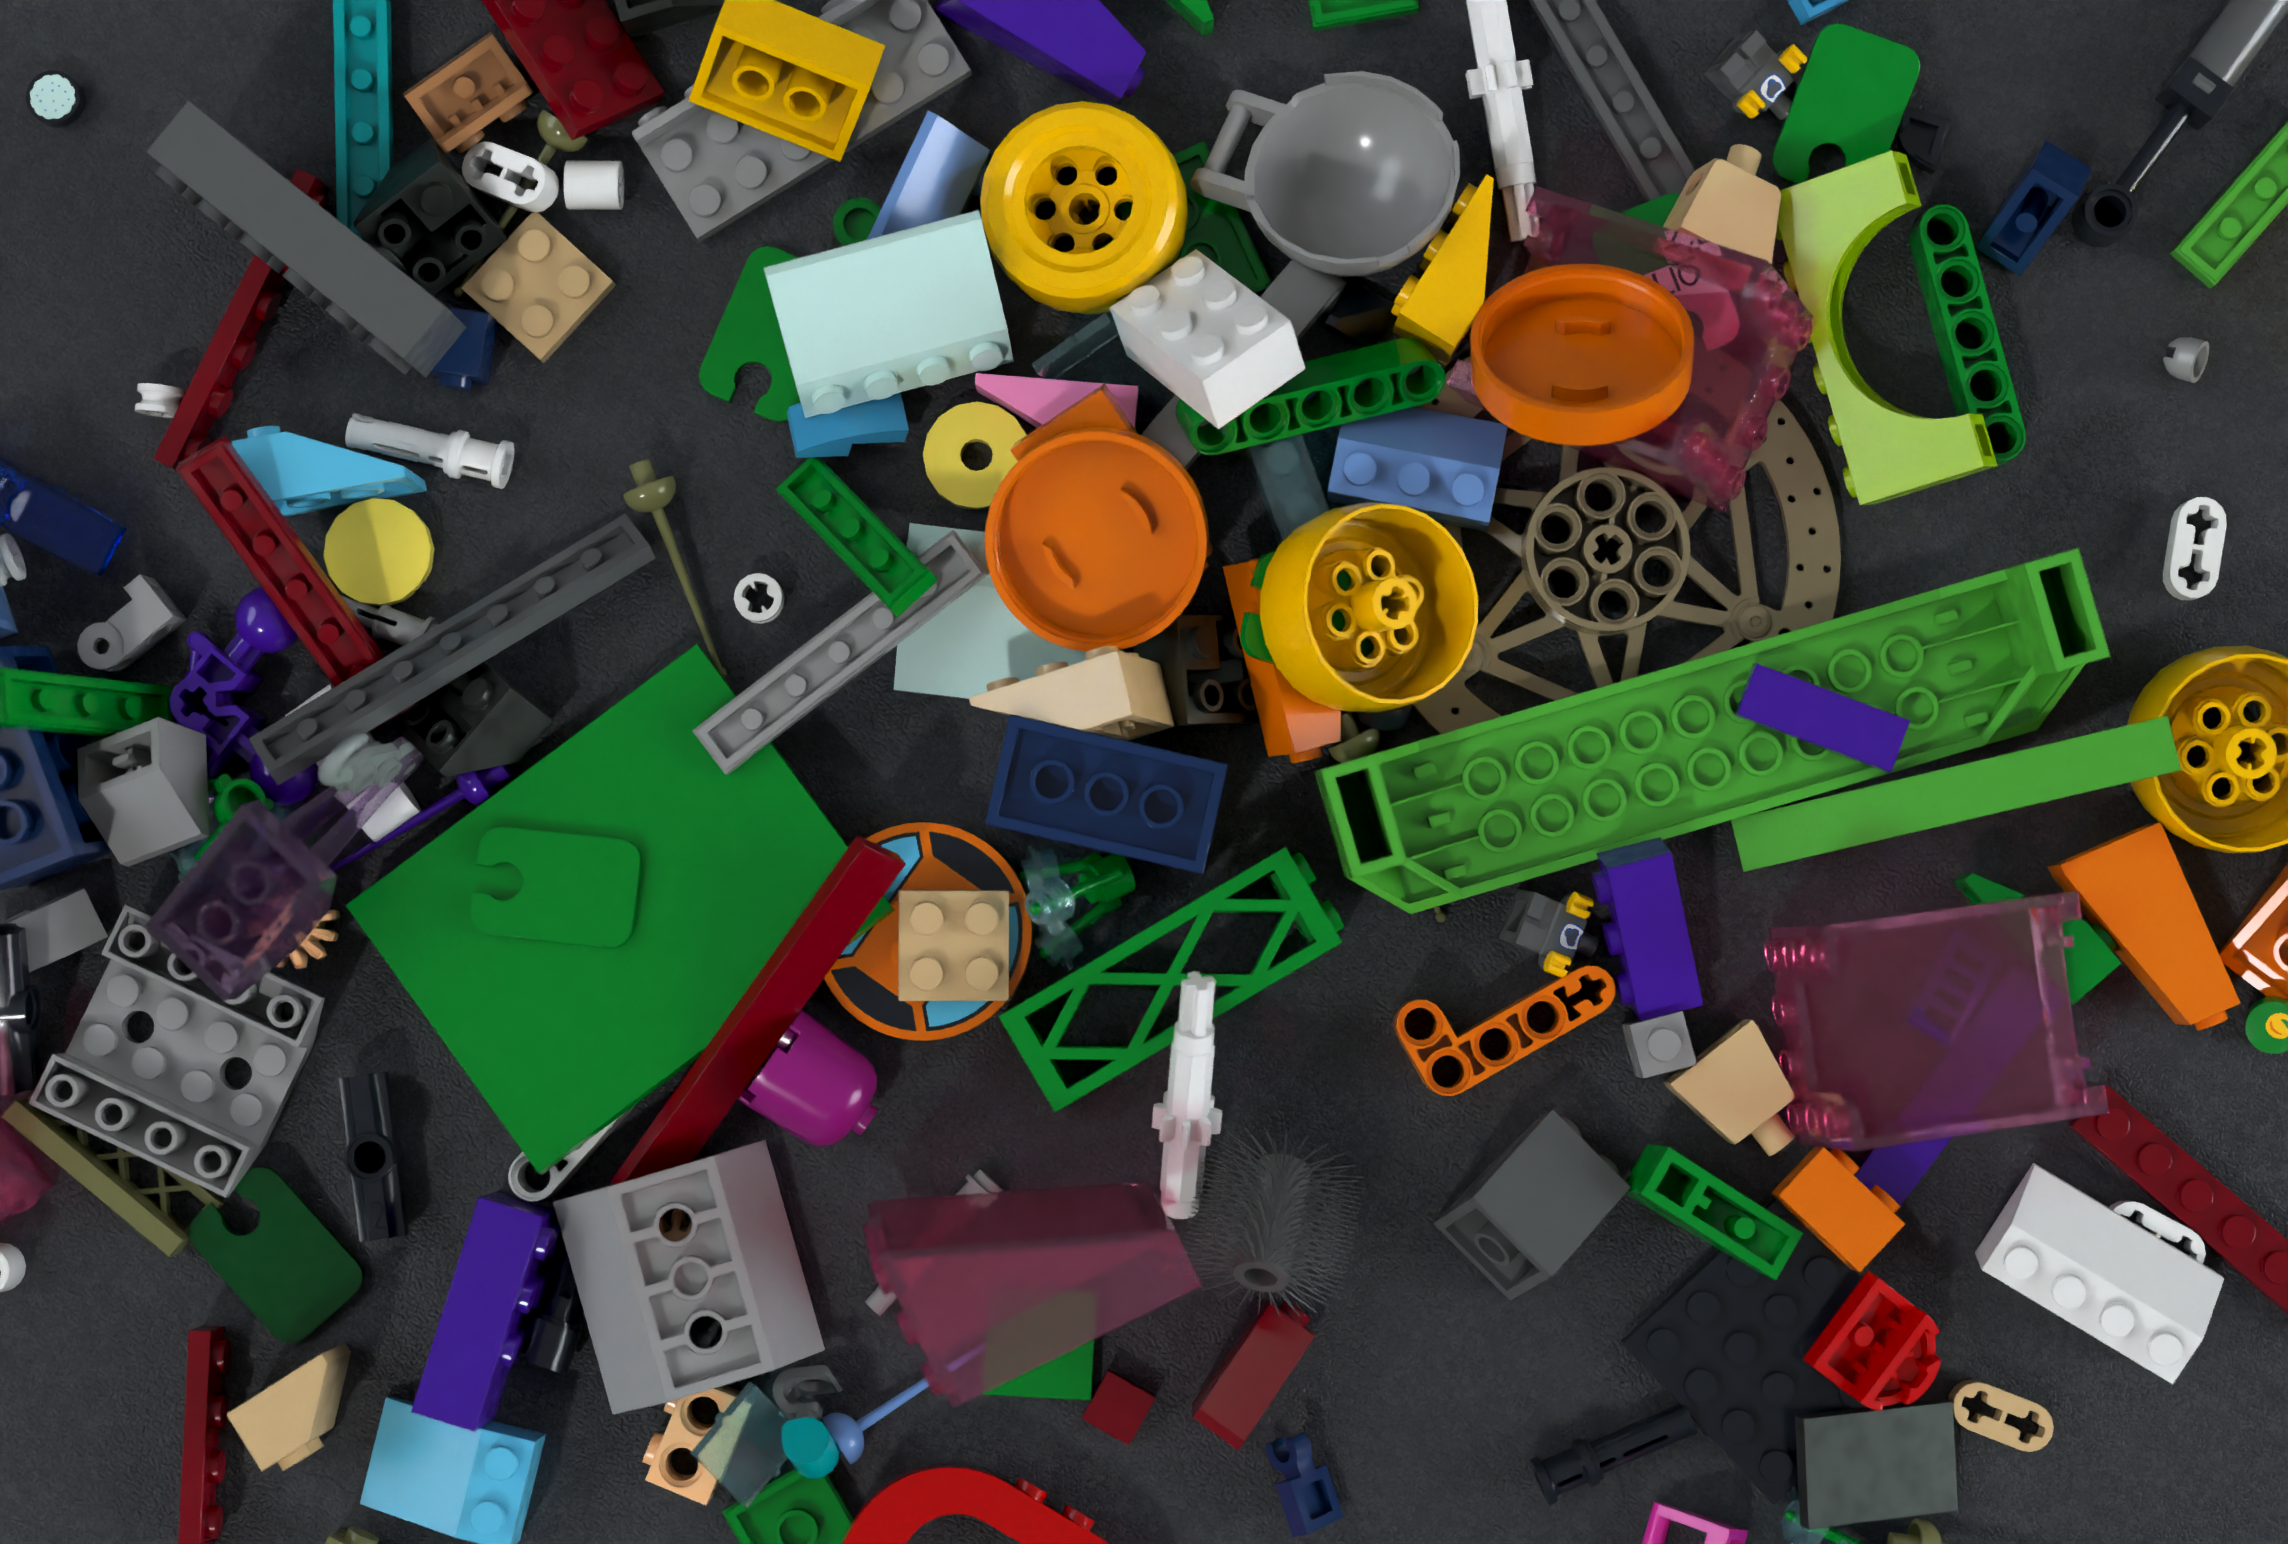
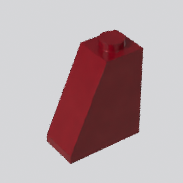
M1268 1299L1259 1314H1257L1192 1404L1193 1418L1236 1450H1239L1315 1337L1313 1331L1306 1327L1311 1317L1291 1303L1297 1311L1296 1313L1285 1300L1280 1306L1276 1304L1280 1314L1279 1317L1273 1301H1271V1305L1270 1299Z

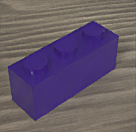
M1659 837L1596 853L1600 871L1592 873V880L1599 904L1608 905L1611 922L1603 924V931L1610 955L1618 954L1622 973L1614 974V982L1621 1005H1630L1639 1021L1703 1006L1671 851Z

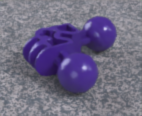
M261 586L253 589L241 598L235 611L236 630L238 633L225 649L218 646L203 632L194 631L188 635L187 644L191 648L189 671H185V679L174 687L170 695L169 705L173 716L178 720L176 724L206 734V753L209 758L207 764L208 776L212 778L221 774L238 756H241L250 764L251 781L261 787L265 797L271 799L274 805L289 806L301 802L313 792L319 778L318 765L315 763L282 784L277 785L249 741L250 737L260 732L259 729L267 720L253 708L233 705V695L252 693L263 679L251 669L263 653L273 654L286 650L299 639ZM200 694L205 695L203 702L208 707L207 710L213 715L199 713L202 706L197 701V698Z

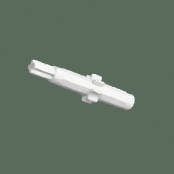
M1466 0L1477 69L1467 70L1466 74L1470 99L1480 97L1483 99L1498 190H1502L1510 242L1542 237L1534 184L1537 182L1522 90L1531 89L1533 85L1529 59L1516 60L1506 0Z
M1199 972L1188 973V979H1184L1181 982L1179 1019L1175 1023L1174 1038L1171 1043L1168 1091L1164 1092L1163 1103H1156L1153 1106L1152 1128L1160 1129L1159 1141L1163 1142L1160 1209L1165 1215L1175 1219H1188L1196 1215L1191 1212L1198 1213L1199 1210L1192 1206L1199 1208V1204L1193 1202L1200 1203V1199L1193 1197L1200 1198L1201 1194L1196 1193H1202V1190L1196 1187L1203 1188V1184H1200L1203 1183V1179H1198V1177L1203 1178L1204 1176L1201 1175L1204 1172V1169L1201 1167H1204L1205 1164L1201 1162L1205 1163L1206 1146H1210L1211 1134H1220L1222 1110L1214 1108L1215 1097L1211 1095L1215 1050L1213 1045L1215 1027L1212 1023L1215 979L1212 976L1202 977Z

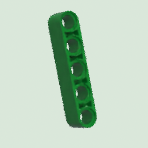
M1947 204L1936 205L1928 209L1911 227L1909 246L1956 415L1960 416L1968 413L1983 414L1986 428H1995L2004 434L2007 442L2005 452L1999 454L1994 452L1997 465L2001 466L2016 457L2023 450L2026 442L2025 428L1967 220L1964 214L1956 207ZM1937 222L1947 229L1950 238L1948 245H1938L1930 240L1927 234L1928 223ZM1942 274L1956 275L1962 281L1964 286L1962 297L1950 296L1943 290L1941 286ZM1957 325L1969 326L1976 332L1978 336L1976 349H1967L1958 343L1955 333ZM1979 376L1985 378L1992 387L1990 401H1981L1972 394L1970 390L1972 377Z
M1413 337L1400 338L1305 361V370L1220 429H1217L1210 422L1204 426H1199L1205 418L1181 399L1176 406L1175 416L1192 446L1199 453L1219 455L1426 404L1434 400L1441 393L1445 386L1446 376L1442 366L1420 340ZM1420 366L1415 373L1407 376L1413 368ZM1369 378L1363 386L1356 388L1362 380ZM1317 391L1311 399L1304 401L1306 396ZM1265 404L1260 411L1251 414L1257 406Z

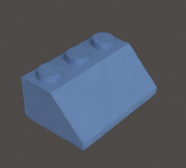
M927 111L867 240L969 213L976 196L979 198L981 196L984 173L992 158L990 150L939 115Z
M1410 407L1341 424L1327 491V501L1346 505L1367 502L1404 505L1427 514L1439 523L1487 532L1502 461L1507 426L1501 423L1417 407Z

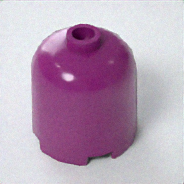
M801 1009L763 1062L765 1066L754 1081L751 1080L738 1099L804 1142L815 1147H829L842 1141L851 1130L860 1136L874 1118L878 1108L870 1102L877 1089V1074L873 1064L863 1054Z

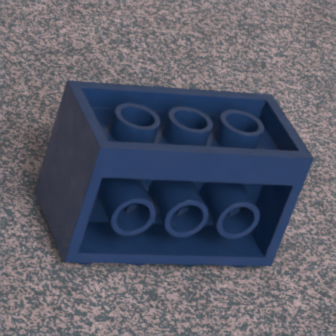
M0 646V667L59 674L49 646ZM0 727V890L29 886L113 853L78 800L77 749L86 746L83 735Z
M1010 715L985 824L1203 874L1228 764Z

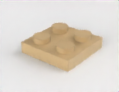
M532 212L468 280L462 289L541 362L545 363L616 284L538 212Z
M898 890V1001H1009V890Z

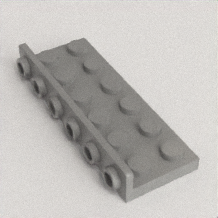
M831 0L821 9L822 15L818 18L886 45L844 154L972 76L971 69L927 0ZM694 85L685 91L684 96L686 99L668 110L665 106H660L649 111L638 121L640 127L632 131V135L699 243L834 160L689 102L688 100Z

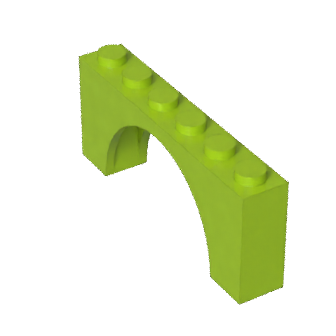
M1889 151L1780 190L1781 201L1775 237L1779 241L1783 240L1788 260L1783 263L1784 274L1793 292L1798 291L1803 309L1798 314L1799 326L1805 340L1808 343H1813L1818 363L1813 365V373L1820 392L1823 395L1827 394L1833 412L1828 417L1829 429L1836 445L1843 446L1848 466L1843 468V476L1850 495L1853 498H1858L1859 505H1875L1997 467L1983 414L1968 413L1956 417L1934 419L1918 416L1899 409L1884 400L1864 381L1857 371L1846 346L1842 323L1843 299L1849 276L1857 259L1869 242L1884 227L1903 214L1921 207L1907 154Z

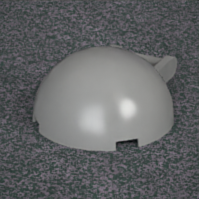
M1357 71L1324 74V83L1296 93L1287 104L1243 90L1232 91L1226 103V108L1229 111L1228 116L1204 168L1195 170L1190 186L1204 197L1251 212L1266 238L1286 256L1321 273L1340 277L1367 276L1389 270L1408 260L1437 235L1450 214L1460 178V150L1457 140L1453 141L1449 130L1442 121L1443 112L1417 88L1391 76ZM1248 122H1252L1264 127L1252 145L1243 181L1225 175V172Z

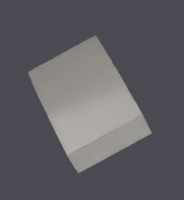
M82 887L32 911L25 910L0 922V924L11 923L25 928L29 972L108 937L85 888Z

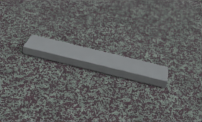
M954 530L917 557L938 581L898 618L873 592L692 730L724 774L729 775L988 576L987 572Z

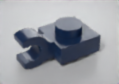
M1305 1433L1297 1434L1287 1440L1285 1437H1280L1266 1444L1269 1461L1286 1478V1480L1275 1485L1292 1537L1308 1535L1344 1517L1327 1465L1314 1466L1311 1445Z

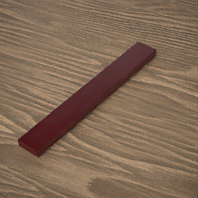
M858 835L612 1178L611 1183L613 1185L683 1165L695 1159L906 865L897 853Z

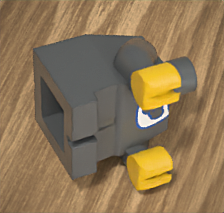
M1757 30L1738 34L1703 74L1724 96L1733 101L1732 107L1735 112L1753 119L1760 112H1765L1769 108L1780 120L1784 119L1792 100L1783 91L1794 81L1791 73H1796L1801 68L1799 65L1807 62V57L1795 44H1792L1786 50H1781L1778 53L1774 52L1766 43L1767 40Z
M1517 889L1498 939L1524 950L1539 953L1538 964L1540 968L1563 978L1568 973L1567 970H1564L1565 966H1571V960H1573L1575 952L1591 957L1597 949L1598 937L1584 932L1588 921L1586 918L1591 914L1587 909L1588 906H1594V900L1580 893L1573 892L1572 894L1565 895L1559 903L1539 893Z

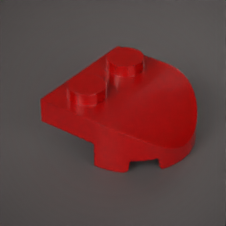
M1867 1271L1802 1360L1866 1407L1883 1411V1406L1893 1405L1898 1402L1907 1405L1913 1403L1930 1387L1941 1364L1940 1358L1935 1354V1335L1939 1334V1330L1929 1315L1911 1304L1879 1277Z

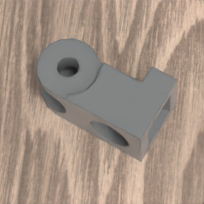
M139 574L123 587L132 600L105 623H94L83 630L79 636L77 647L78 654L86 665L108 672L122 671L131 666L188 620L155 578Z

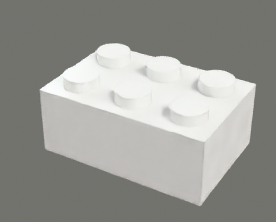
M1197 249L1177 260L1172 266L1141 287L1136 288L1125 298L1110 307L1126 355L1217 429H1220L1306 369L1291 320Z

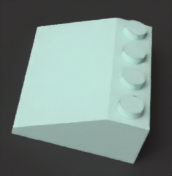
M979 210L764 268L805 418L819 414L834 413L848 406L874 399H885L896 393L926 385H937L951 378L977 371L992 370L999 365L1014 362L1008 328Z
M910 523L907 548L916 557L920 556L954 530L987 572L988 576L897 645L894 690L969 699L970 697L988 692L987 684L993 681L1015 677L1019 678L1020 682L1035 677V670L1040 666L1055 662H1067L1068 666L1086 660L1085 651L1061 647L1043 639L1025 627L1006 607L993 584L987 566L985 532Z

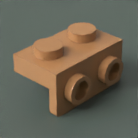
M490 32L405 91L403 95L446 154L454 148L458 153H462L477 144L485 136L481 129L498 117L502 122H506L517 116L529 105L525 98L531 95L533 90Z

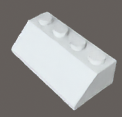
M2035 1163L2032 1164L1975 1251L1976 1258L1983 1271L2171 1384H2174L2202 1342L2224 1281V1277L2201 1264Z

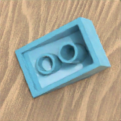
M279 426L253 428L247 431L248 438L232 441V446L284 517L352 505L353 503L371 498L386 499L427 491L425 480L402 465L290 432H281Z
M387 1396L360 1504L455 1538L480 1544H517L521 1539L546 1434L491 1421L476 1432L412 1413L411 1410L414 1402Z

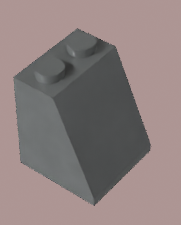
M1552 1109L1534 1121L1433 1224L1511 1301L1551 1278L1631 1187L1620 1177L1617 1166L1611 1160L1598 1155L1581 1138L1579 1129L1572 1121L1559 1116Z

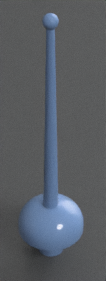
M985 1340L857 1421L840 1412H833L824 1416L822 1420L836 1441L839 1452H843L850 1464L856 1462L864 1450V1436L862 1433L864 1430L982 1351L985 1346Z

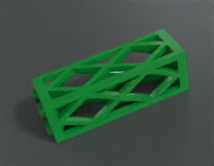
M1284 847L998 1016L1054 1112L1059 1111L1173 1042L1175 1024L1147 1041L1145 1039L1173 986L1181 985L1182 980L1188 979V974L1180 973L1212 913L1281 914L1249 975L1200 974L1202 977L1212 976L1215 979V986H1238L1214 1000L1212 1019L1342 943L1337 932L1345 928L1329 899L1319 904L1310 889L1309 884L1317 879L1301 852L1291 856L1287 848ZM1268 874H1271L1268 879L1280 900L1227 899ZM1197 917L1167 973H1103ZM1294 922L1305 942H1311V944L1269 968ZM1091 984L1160 985L1128 1046L1059 1045ZM1072 991L1044 1043L1029 1015ZM1054 1059L1113 1061L1069 1086Z

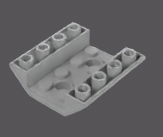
M125 904L101 953L111 960L66 1053L52 1054L28 1104L228 1198L267 1144L313 1048L325 998ZM138 1011H144L149 1014L154 1022L152 1036L142 1043L135 1041L128 1032L129 1019ZM236 1057L246 1060L252 1070L250 1082L241 1089L232 1087L225 1078L227 1064Z
M766 1140L553 1202L612 1414L684 1398L776 1370L825 1350ZM678 1208L689 1214L692 1227L690 1233L684 1239L671 1241L660 1233L659 1221L666 1211ZM701 1316L714 1317L722 1327L719 1341L708 1348L696 1346L689 1337L691 1324Z

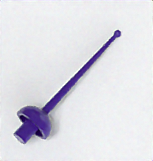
M502 765L458 774L457 784L459 788L421 810L378 842L372 840L319 874L310 875L309 879L313 881V885L319 884L322 878L464 798L473 805L480 806L498 792L497 784L512 776L509 766Z

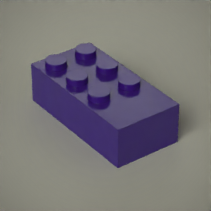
M500 1191L478 1197L411 1410L412 1413L476 1432L495 1419L510 1368L514 1361L521 1362L522 1360L516 1358L523 1343L525 1332L523 1327L527 1314L531 1308L537 1309L545 1291L547 1278L539 1276L547 1255L551 1257L555 1255L561 1240L562 1232L560 1225L556 1223L557 1214L555 1208L526 1201Z

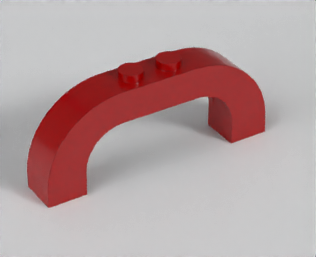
M950 1464L920 1468L908 1472L883 1486L860 1509L842 1538V1544H907L916 1530L928 1521L948 1514H964L984 1521L1021 1544L1110 1543L1090 1531L1095 1522L1093 1519L1069 1505L1065 1506L1062 1513L1043 1503L1048 1494L1047 1492L1021 1477L1018 1478L1015 1485H1012L987 1471L964 1465Z

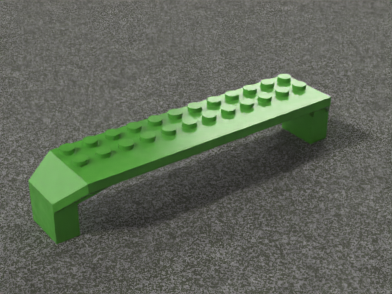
M2079 548L1314 772L1345 878L1408 914H1413L1597 860L1596 853L1659 837L1665 840L2035 731L2046 719L2085 664L2110 657ZM1753 664L1763 665L1910 720L1892 772L1879 770L1735 716L1734 714Z

